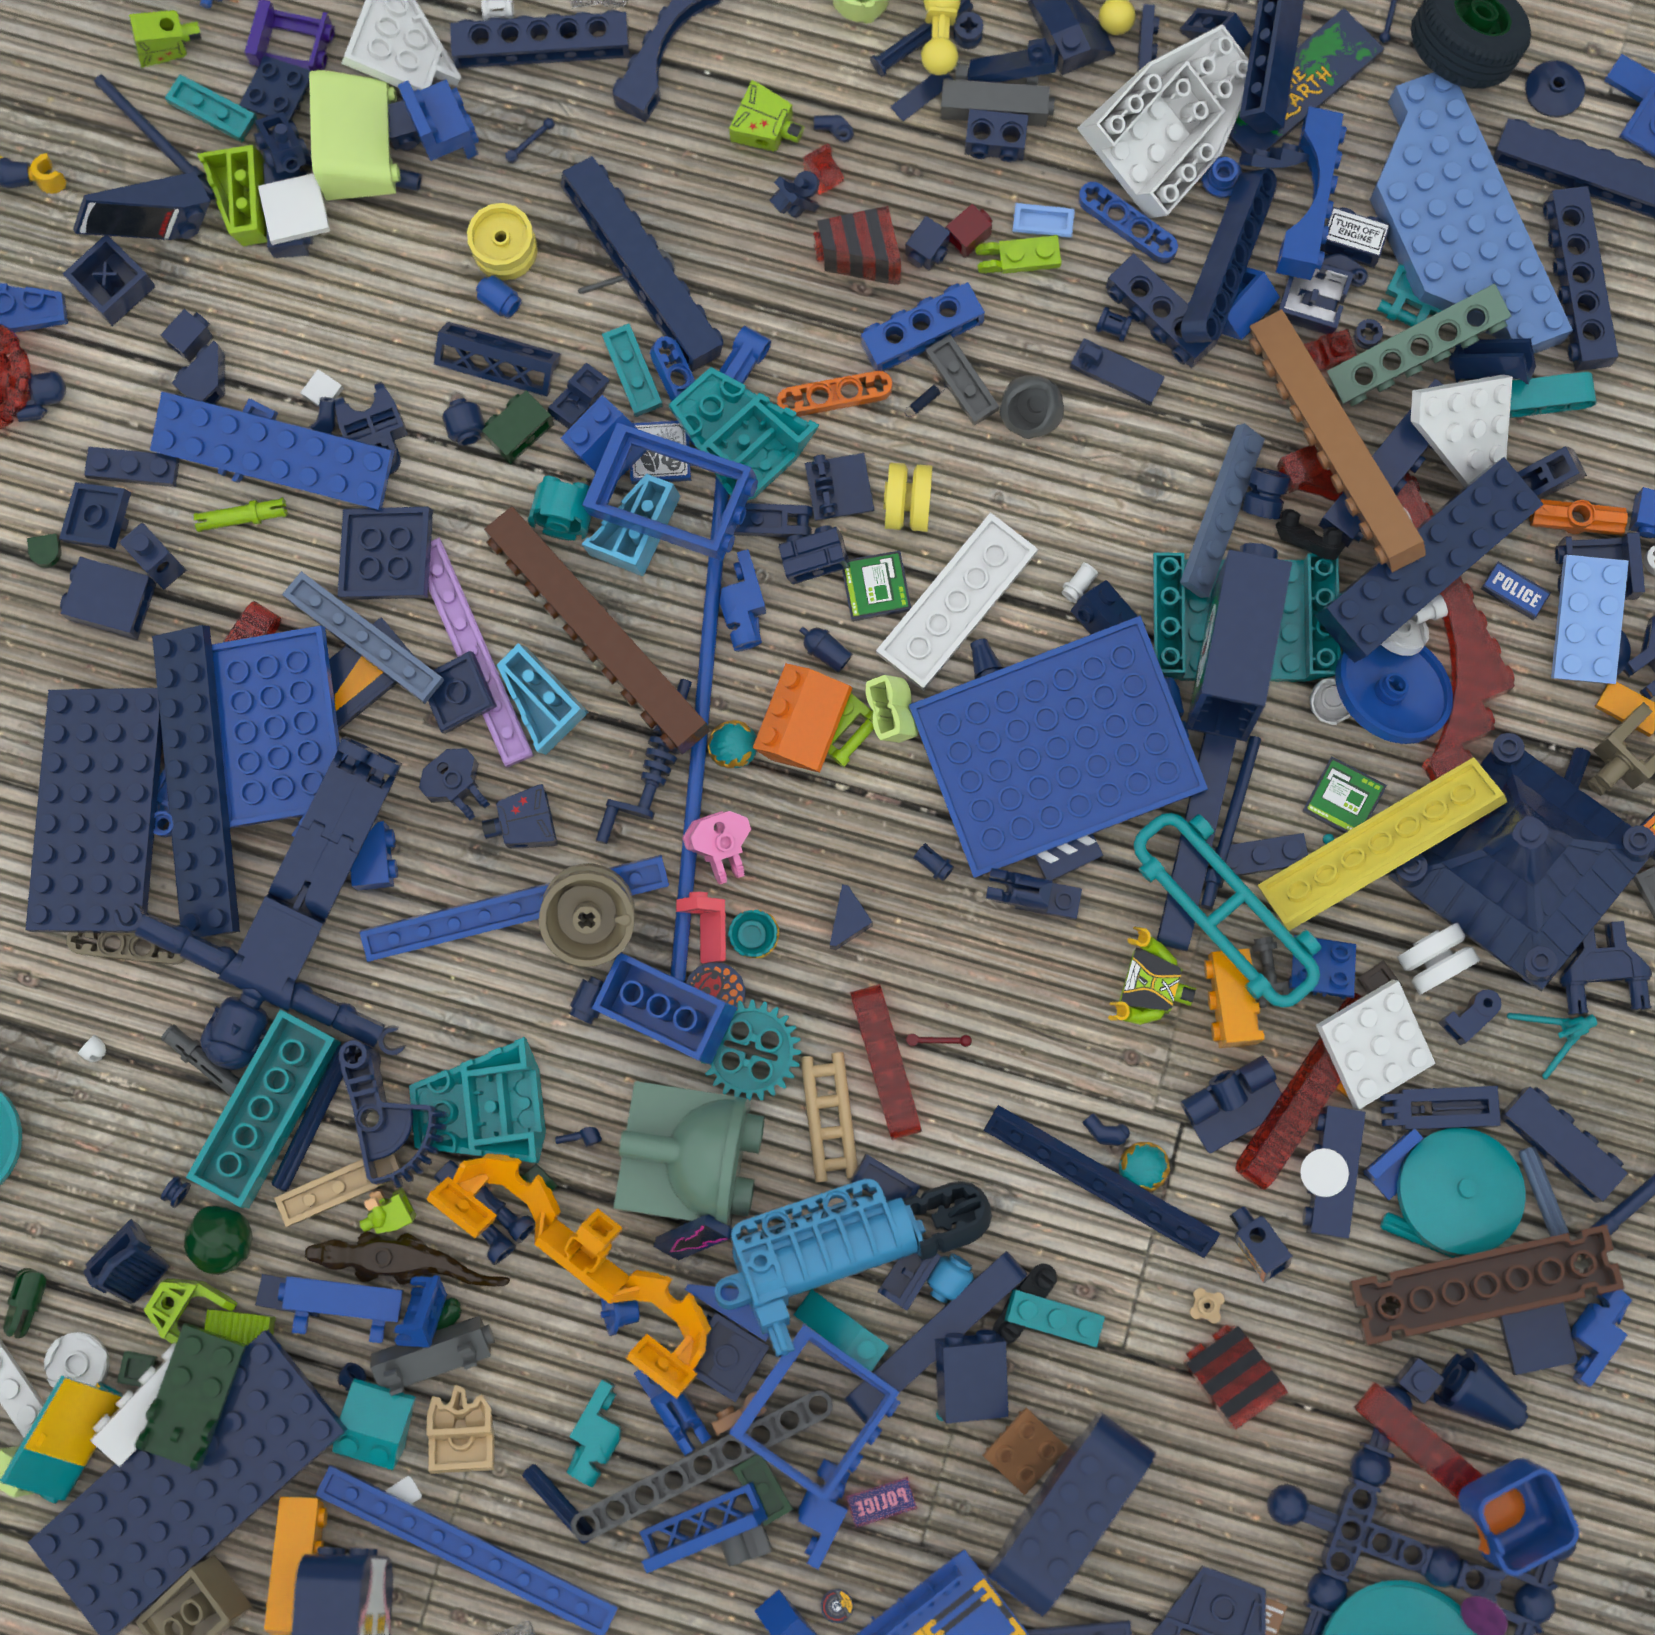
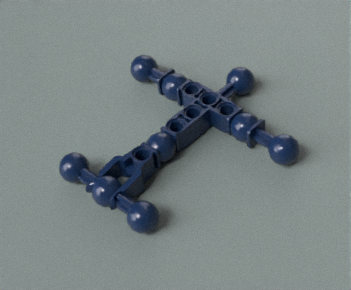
M1383 1386L1375 1393L1372 1399V1410L1377 1421L1369 1444L1360 1442L1359 1446L1363 1448L1358 1450L1351 1459L1350 1470L1352 1477L1348 1479V1481H1351V1484L1345 1488L1336 1513L1308 1503L1304 1492L1295 1485H1279L1272 1490L1268 1497L1267 1508L1269 1515L1278 1524L1293 1526L1302 1521L1329 1532L1321 1556L1322 1567L1318 1566L1317 1568L1320 1572L1311 1577L1307 1584L1306 1593L1308 1601L1305 1600L1304 1605L1311 1608L1303 1633L1299 1635L1323 1634L1329 1616L1331 1617L1338 1606L1348 1597L1346 1582L1349 1583L1350 1579L1347 1576L1353 1572L1361 1551L1406 1569L1414 1570L1423 1575L1427 1582L1433 1586L1461 1588L1471 1595L1487 1598L1496 1604L1497 1598L1495 1596L1501 1591L1500 1582L1509 1575L1496 1566L1494 1568L1484 1567L1460 1558L1458 1553L1449 1546L1437 1545L1432 1547L1425 1543L1422 1544L1415 1539L1371 1522L1377 1506L1376 1492H1381V1489L1378 1487L1386 1483L1391 1474L1389 1457L1394 1459L1395 1455L1387 1452L1395 1426L1404 1424L1412 1414L1413 1404L1411 1397L1400 1386ZM1363 1489L1367 1494V1502L1362 1507H1356L1353 1504V1495L1357 1490ZM1347 1521H1354L1357 1528L1355 1535L1351 1538H1344L1342 1535V1526ZM1379 1533H1384L1387 1537V1545L1382 1550H1375L1372 1544L1373 1538ZM1576 1544L1561 1554L1536 1566L1534 1575L1525 1572L1518 1576H1512L1527 1582L1514 1595L1516 1613L1501 1608L1507 1620L1517 1624L1513 1635L1544 1633L1541 1624L1548 1621L1555 1612L1556 1602L1552 1591L1559 1588L1553 1581L1559 1561L1568 1559L1575 1551ZM1415 1545L1418 1556L1415 1561L1407 1563L1403 1556L1404 1550L1408 1546ZM1337 1552H1343L1346 1558L1344 1566L1341 1569H1333L1331 1566L1332 1556ZM1471 1570H1477L1480 1577L1478 1584L1474 1587H1468L1466 1584V1575Z

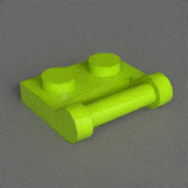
M852 693L849 696L827 753L828 756L842 767L848 764L852 753L874 730L873 710L868 708ZM860 715L866 719L840 750L833 746Z

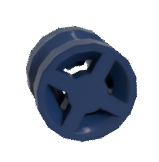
M969 11L963 12L956 18L954 41L959 47L967 50L974 49L981 43L984 27L981 17Z

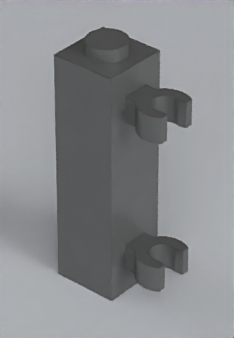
M957 63L955 80L943 79L942 120L968 121L969 109L1029 115L1028 125L1046 127L1048 116L1054 115L1055 98L1049 97L1050 86L1038 85L1039 75L1026 77V85L967 81L968 63Z
M477 1316L435 1331L430 1347L394 1345L371 1353L370 1368L377 1385L389 1388L390 1395L392 1396L404 1392V1387L462 1366L465 1370L477 1366V1361L491 1357V1344L495 1343V1339L490 1325L484 1326L481 1316Z

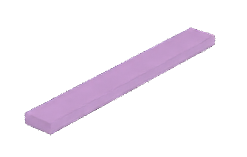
M440 537L431 541L428 589L457 656L459 657L468 651H472L478 660L497 705L496 708L482 715L503 764L508 768L533 757L534 754Z

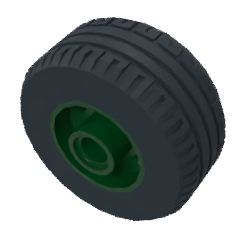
M1424 0L1413 17L1411 24L1413 45L1422 61L1434 73L1445 80L1471 89H1484L1504 82L1515 69L1531 42L1530 22L1525 10L1517 0Z

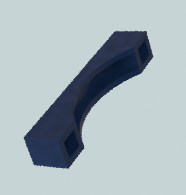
M671 0L668 7L664 6L661 9L657 18L658 23L653 31L649 30L646 33L642 42L643 47L638 55L636 53L633 54L627 66L628 71L623 78H618L613 86L612 94L617 108L645 123L647 122L661 99L659 70L670 40L692 17L720 4L722 0Z

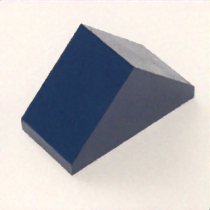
M844 884L841 887L830 941V949L833 950L839 949L873 926L872 920L850 887Z

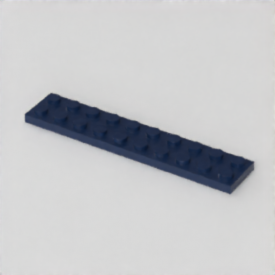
M199 625L152 636L169 814L173 820L171 836L180 925L186 926L194 935L200 938L240 932L211 632L210 626Z

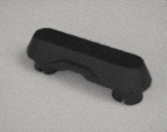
M1292 509L1284 510L1281 513V521L1275 525L1281 540L1324 559H1337L1345 548V544L1341 542L1343 533L1340 529L1328 527L1323 530V537H1321L1314 530L1299 523L1301 515L1298 511Z
M1041 1263L1036 1265L1015 1290L1046 1299L1057 1282L1056 1271L1048 1264ZM1010 1298L1007 1300L1002 1313L993 1326V1330L1006 1341V1344L1015 1342L1025 1329V1326L1004 1320Z

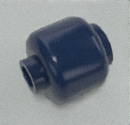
M465 398L451 401L449 403L450 407L442 415L448 438L453 442H458L461 446L478 442L483 434L482 430L485 428V422L479 405L475 402H467Z

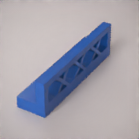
M750 1482L639 1531L649 1553V1557L642 1561L646 1573H650L757 1527L768 1519L753 1483ZM747 1493L754 1509L748 1513H743L733 1508L737 1496ZM730 1500L728 1505L723 1504V1502ZM711 1507H716L726 1512L722 1524L716 1525L706 1520ZM702 1512L701 1517L695 1515ZM731 1515L736 1516V1518L729 1520ZM688 1519L698 1524L694 1536L689 1537L678 1532L682 1520ZM675 1523L673 1529H671V1528L668 1527V1526H670V1525H672V1524ZM703 1526L708 1528V1530L702 1532ZM658 1530L671 1536L667 1548L658 1551L651 1533ZM676 1538L681 1540L680 1542L674 1544Z

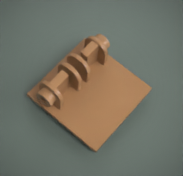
M1027 1408L1022 1412H1018V1417L1009 1426L1005 1427L1006 1430L1003 1433L1000 1432L998 1434L997 1440L990 1447H986L987 1451L982 1455L1024 1495L1027 1494L1068 1448Z

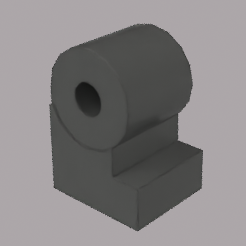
M763 1522L757 1527L720 1542L728 1567L749 1559L764 1556L773 1550Z

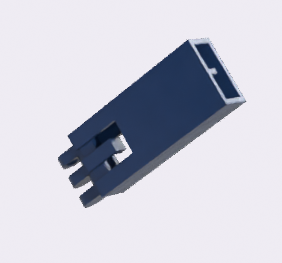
M1498 1086L1403 1089L1399 1091V1094H1384L1380 1097L1382 1102L1393 1101V1107H1380L1381 1114H1394V1119L1381 1120L1382 1127L1401 1126L1402 1130L1501 1126ZM1431 1101L1432 1115L1412 1116V1114H1424L1425 1105L1411 1106V1102Z

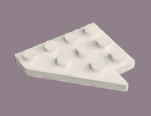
M365 0L343 57V65L398 87V84L409 80L413 91L431 86L434 77L442 81L447 79L449 84L458 86L461 75L416 0Z
M1503 374L1412 390V424L1464 488L1489 466L1503 457L1507 458L1512 376Z

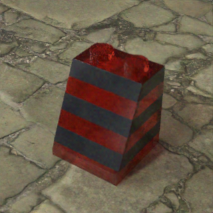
M888 206L817 221L818 232L813 233L814 251L817 262L823 261L825 272L886 284H901V258Z
M1226 1324L1212 1334L1215 1340L1204 1347L1202 1343H1199L1186 1352L1188 1359L1182 1363L1226 1426L1236 1430L1287 1394L1288 1390L1241 1328L1236 1325L1230 1328Z

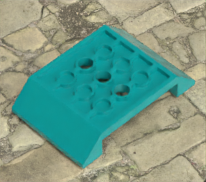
M1153 553L1154 651L1165 677H1172L1180 681H1195L1212 590L1225 559L1221 561L1209 597L1200 598L1180 584L1188 559H1184V553ZM1308 553L1304 560H1284L1292 562L1270 681L1306 682L1335 676L1337 661L1341 656V647L1314 615L1339 595V556L1335 560H1328L1313 553Z

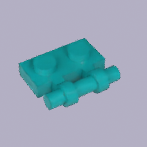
M1399 264L1385 292L1396 299L1393 304L1381 300L1377 311L1387 315L1386 319L1393 322L1398 320L1410 327L1427 319L1429 314L1433 316L1443 311L1419 301L1408 282L1404 265ZM1404 302L1419 309L1418 315L1416 316L1401 309Z

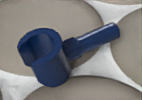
M586 1127L579 1132L555 1137L556 1144L583 1139L586 1147L602 1141L596 1127Z

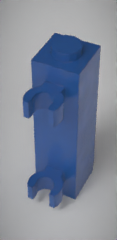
M287 1276L286 1282H280L278 1301L283 1302L282 1309L295 1310L292 1333L307 1334L309 1312L372 1319L369 1342L383 1343L386 1321L399 1322L404 1290Z

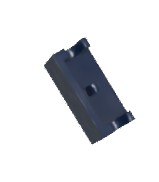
M915 1253L898 1259L879 1288L878 1293L908 1311L941 1256L936 1254L934 1257L922 1260Z

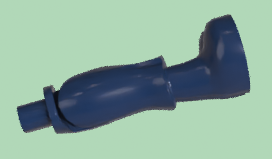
M452 1160L448 1161L435 1174L434 1179L439 1184L447 1177L453 1180L458 1166ZM486 1185L476 1194L475 1198L497 1215L496 1219L505 1227L517 1243L524 1241L535 1228V1220L531 1216L518 1217L506 1207V1203L496 1198ZM493 1224L481 1233L490 1246L487 1257L493 1265L503 1261L516 1249V1245Z

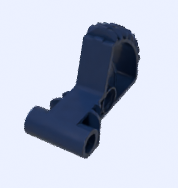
M350 1040L341 1046L339 1061L353 1108L366 1177L371 1183L376 1185L392 1181L396 1188H402V1176L408 1182L414 1181L411 1171L414 1170L421 1175L424 1170L419 1164L423 1162L431 1165L432 1160L427 1157L428 1152L438 1154L439 1149L432 1145L434 1140L437 1142H443L444 1140L442 1136L436 1135L437 1129L446 1130L447 1126L438 1123V1118L447 1117V1112L438 1111L436 1107L430 1105L387 1103L380 1071L381 1057L379 1052L364 1043ZM377 1111L379 1121L375 1126L369 1127L366 1123V1118L370 1112ZM413 1111L429 1112L427 1132L422 1145L414 1157L397 1171L377 1177L374 1161L394 1154L404 1145L412 1130Z

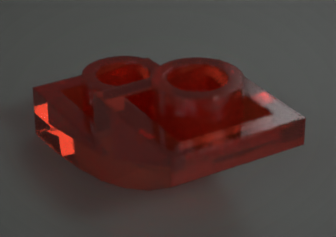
M1349 329L1322 335L1318 340L1304 344L1320 372L1331 369L1357 355Z

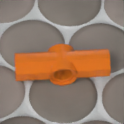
M1540 499L1543 505L1529 516L1530 526L1561 529L1573 535L1589 532L1622 536L1625 533L1628 520L1626 508L1592 505L1586 500L1563 502ZM1572 512L1580 513L1584 518V522H1577L1573 518Z

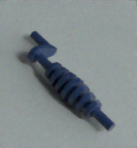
M680 679L677 691L687 700L692 682ZM656 726L654 727L652 732L657 736H661L663 733ZM650 736L648 744L654 748H647L645 755L653 759V761L644 760L643 767L649 770V773L642 772L641 780L645 781V786L638 806L608 799L595 841L602 844L608 843L618 811L653 820L655 813L650 810L656 789L659 786L664 787L667 781L661 775L669 776L672 771L665 764L674 765L677 757L669 752L680 754L676 748L671 751L662 742L660 737Z

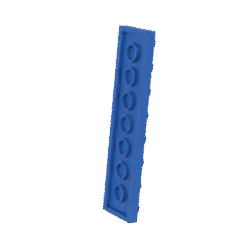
M161 391L150 451L377 510L383 507L395 451Z

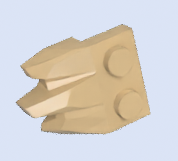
M455 1385L451 1400L447 1405L443 1404L439 1397L432 1396L427 1412L429 1473L494 1470L495 1438L491 1407L483 1395L477 1396L473 1403L467 1404L465 1388Z

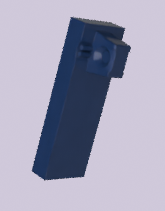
M1046 38L1028 41L1027 50L970 59L967 79L968 81L997 83L1055 73L1059 56L1056 44L1049 45Z
M1085 338L1070 364V368L1149 406L1152 405L1165 376Z

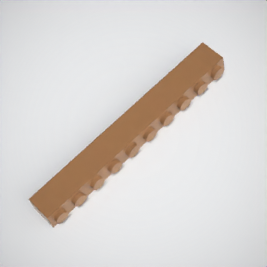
M1281 309L1250 325L1252 338L1249 339V343L1256 356L1261 354L1265 361L1262 362L1264 370L1269 378L1273 376L1276 378L1278 383L1275 386L1282 400L1288 399L1292 406L1289 407V410L1295 422L1303 423L1305 427L1303 434L1310 446L1316 445L1319 452L1316 454L1324 470L1330 468L1333 473L1330 478L1338 493L1343 491L1347 499L1344 501L1347 509L1352 516L1358 515L1362 522L1359 524L1360 530L1367 541L1372 539L1376 545L1373 550L1380 564L1386 563L1391 572H1394L1426 556L1422 537L1284 311Z

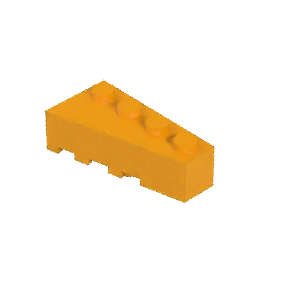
M280 1497L264 1625V1631L270 1635H291L295 1581L300 1560L304 1554H317V1547H324L322 1527H326L328 1510L319 1498Z

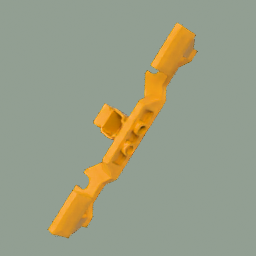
M487 1153L479 1159L463 1161L459 1165L453 1180L447 1177L429 1193L426 1199L428 1202L476 1239L495 1221L497 1215L477 1200L475 1196L486 1183L503 1185L527 1204L535 1220L534 1245L609 1304L633 1300L651 1302L677 1322L684 1340L673 1353L646 1334L629 1352L626 1359L676 1399L695 1379L697 1373L694 1369L705 1353L706 1337L711 1331L702 1308L690 1293L682 1301L673 1298L669 1292V1285L673 1279L669 1276L635 1270L629 1276L606 1257L612 1248V1242L619 1236L623 1227L597 1208L574 1233L557 1219L561 1210L551 1189L546 1186L543 1177L538 1174L532 1183L526 1182L519 1174V1167L522 1163L520 1159Z

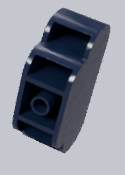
M1100 1411L1081 1436H1078L1065 1451L1006 1537L1003 1547L990 1565L986 1576L1040 1617H1043L1061 1596L1152 1464L1156 1451Z

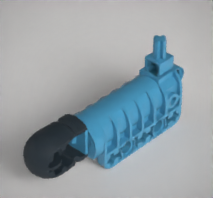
M862 1179L740 1221L733 1227L731 1233L732 1255L738 1273L725 1277L716 1284V1301L720 1307L727 1310L750 1304L761 1333L769 1334L776 1356H786L789 1352L795 1350L787 1326L790 1325V1316L786 1305H789V1297L915 1253L922 1260L934 1257L938 1250L945 1253L968 1245L979 1239L989 1228L992 1219L990 1203L979 1187L962 1181L948 1183L924 1191L921 1198L913 1195L904 1199L898 1198L887 1202L880 1185L876 1181ZM863 1188H867L869 1192H876L873 1194V1197L861 1196ZM853 1192V1199H851L849 1193ZM834 1198L844 1200V1202L828 1207V1203ZM823 1203V1209L819 1210L818 1204ZM807 1208L809 1214L801 1216L802 1209ZM938 1208V1211L931 1215L936 1230L944 1229L947 1232H938L933 1234L931 1238L923 1240L921 1234L925 1233L926 1230L922 1220L916 1221L914 1215H923L928 1210ZM792 1213V1220H790L788 1214ZM773 1219L783 1221V1223L767 1228L768 1223ZM762 1224V1230L758 1231L757 1225ZM746 1229L748 1235L738 1240L737 1238L741 1236V1230ZM730 1285L736 1287L739 1295L735 1300L726 1301L721 1297L720 1292L724 1287Z

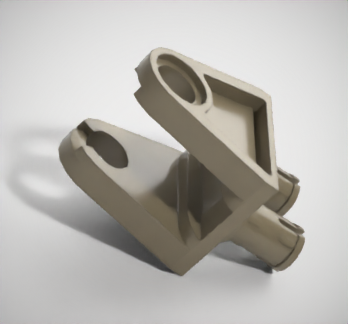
M1644 702L1593 749L1605 762V766L1592 779L1588 780L1587 784L1592 791L1600 796L1606 790H1610L1620 779L1632 789H1635L1655 773V752L1645 761L1642 759L1638 760L1626 749L1628 745L1624 742L1653 712Z

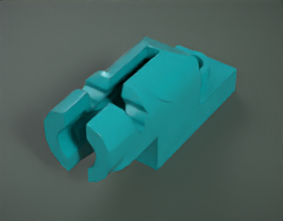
M602 1379L570 1435V1438L581 1443L580 1447L576 1446L570 1466L566 1472L589 1487H594L601 1474V1471L595 1467L593 1462L598 1461L600 1464H607L621 1440L622 1426L600 1414L602 1409L605 1411L609 1410L617 1395L612 1392L616 1385L606 1379Z

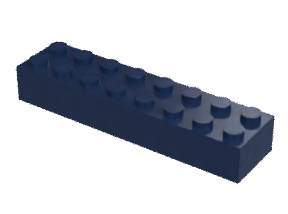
M1503 457L1489 466L1416 528L1424 541L1426 556L1394 572H1391L1386 563L1381 565L1379 561L1376 562L1314 616L1355 663L1374 651L1539 509L1543 503L1506 458Z

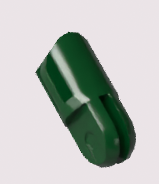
M23 1268L18 1272L7 1304H9L3 1326L4 1333L8 1337L13 1335L16 1339L24 1337L30 1328L34 1313L39 1310L47 1279L43 1274L31 1268Z

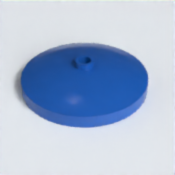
M1379 645L1368 656L1355 663L1343 650L1337 661L1335 680L1341 701L1356 722L1373 735L1399 744L1419 743L1436 734L1449 719L1453 707L1452 685L1443 665L1426 646L1415 655L1402 656L1390 652L1382 645Z

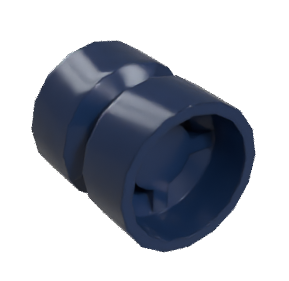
M1253 467L1248 483L1252 489L1246 492L1241 509L1255 516L1280 519L1284 505L1281 496L1287 494L1291 476L1267 468Z

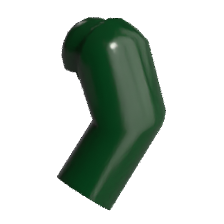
M455 1298L445 1300L436 1331L454 1325L460 1318L462 1310L459 1300Z

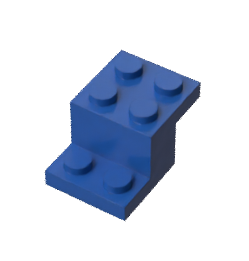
M447 79L422 90L416 89L414 91L409 80L398 84L407 111L430 161L460 148L463 149L467 160L478 155L475 144L479 143V139L469 114L466 113L457 88L451 89Z

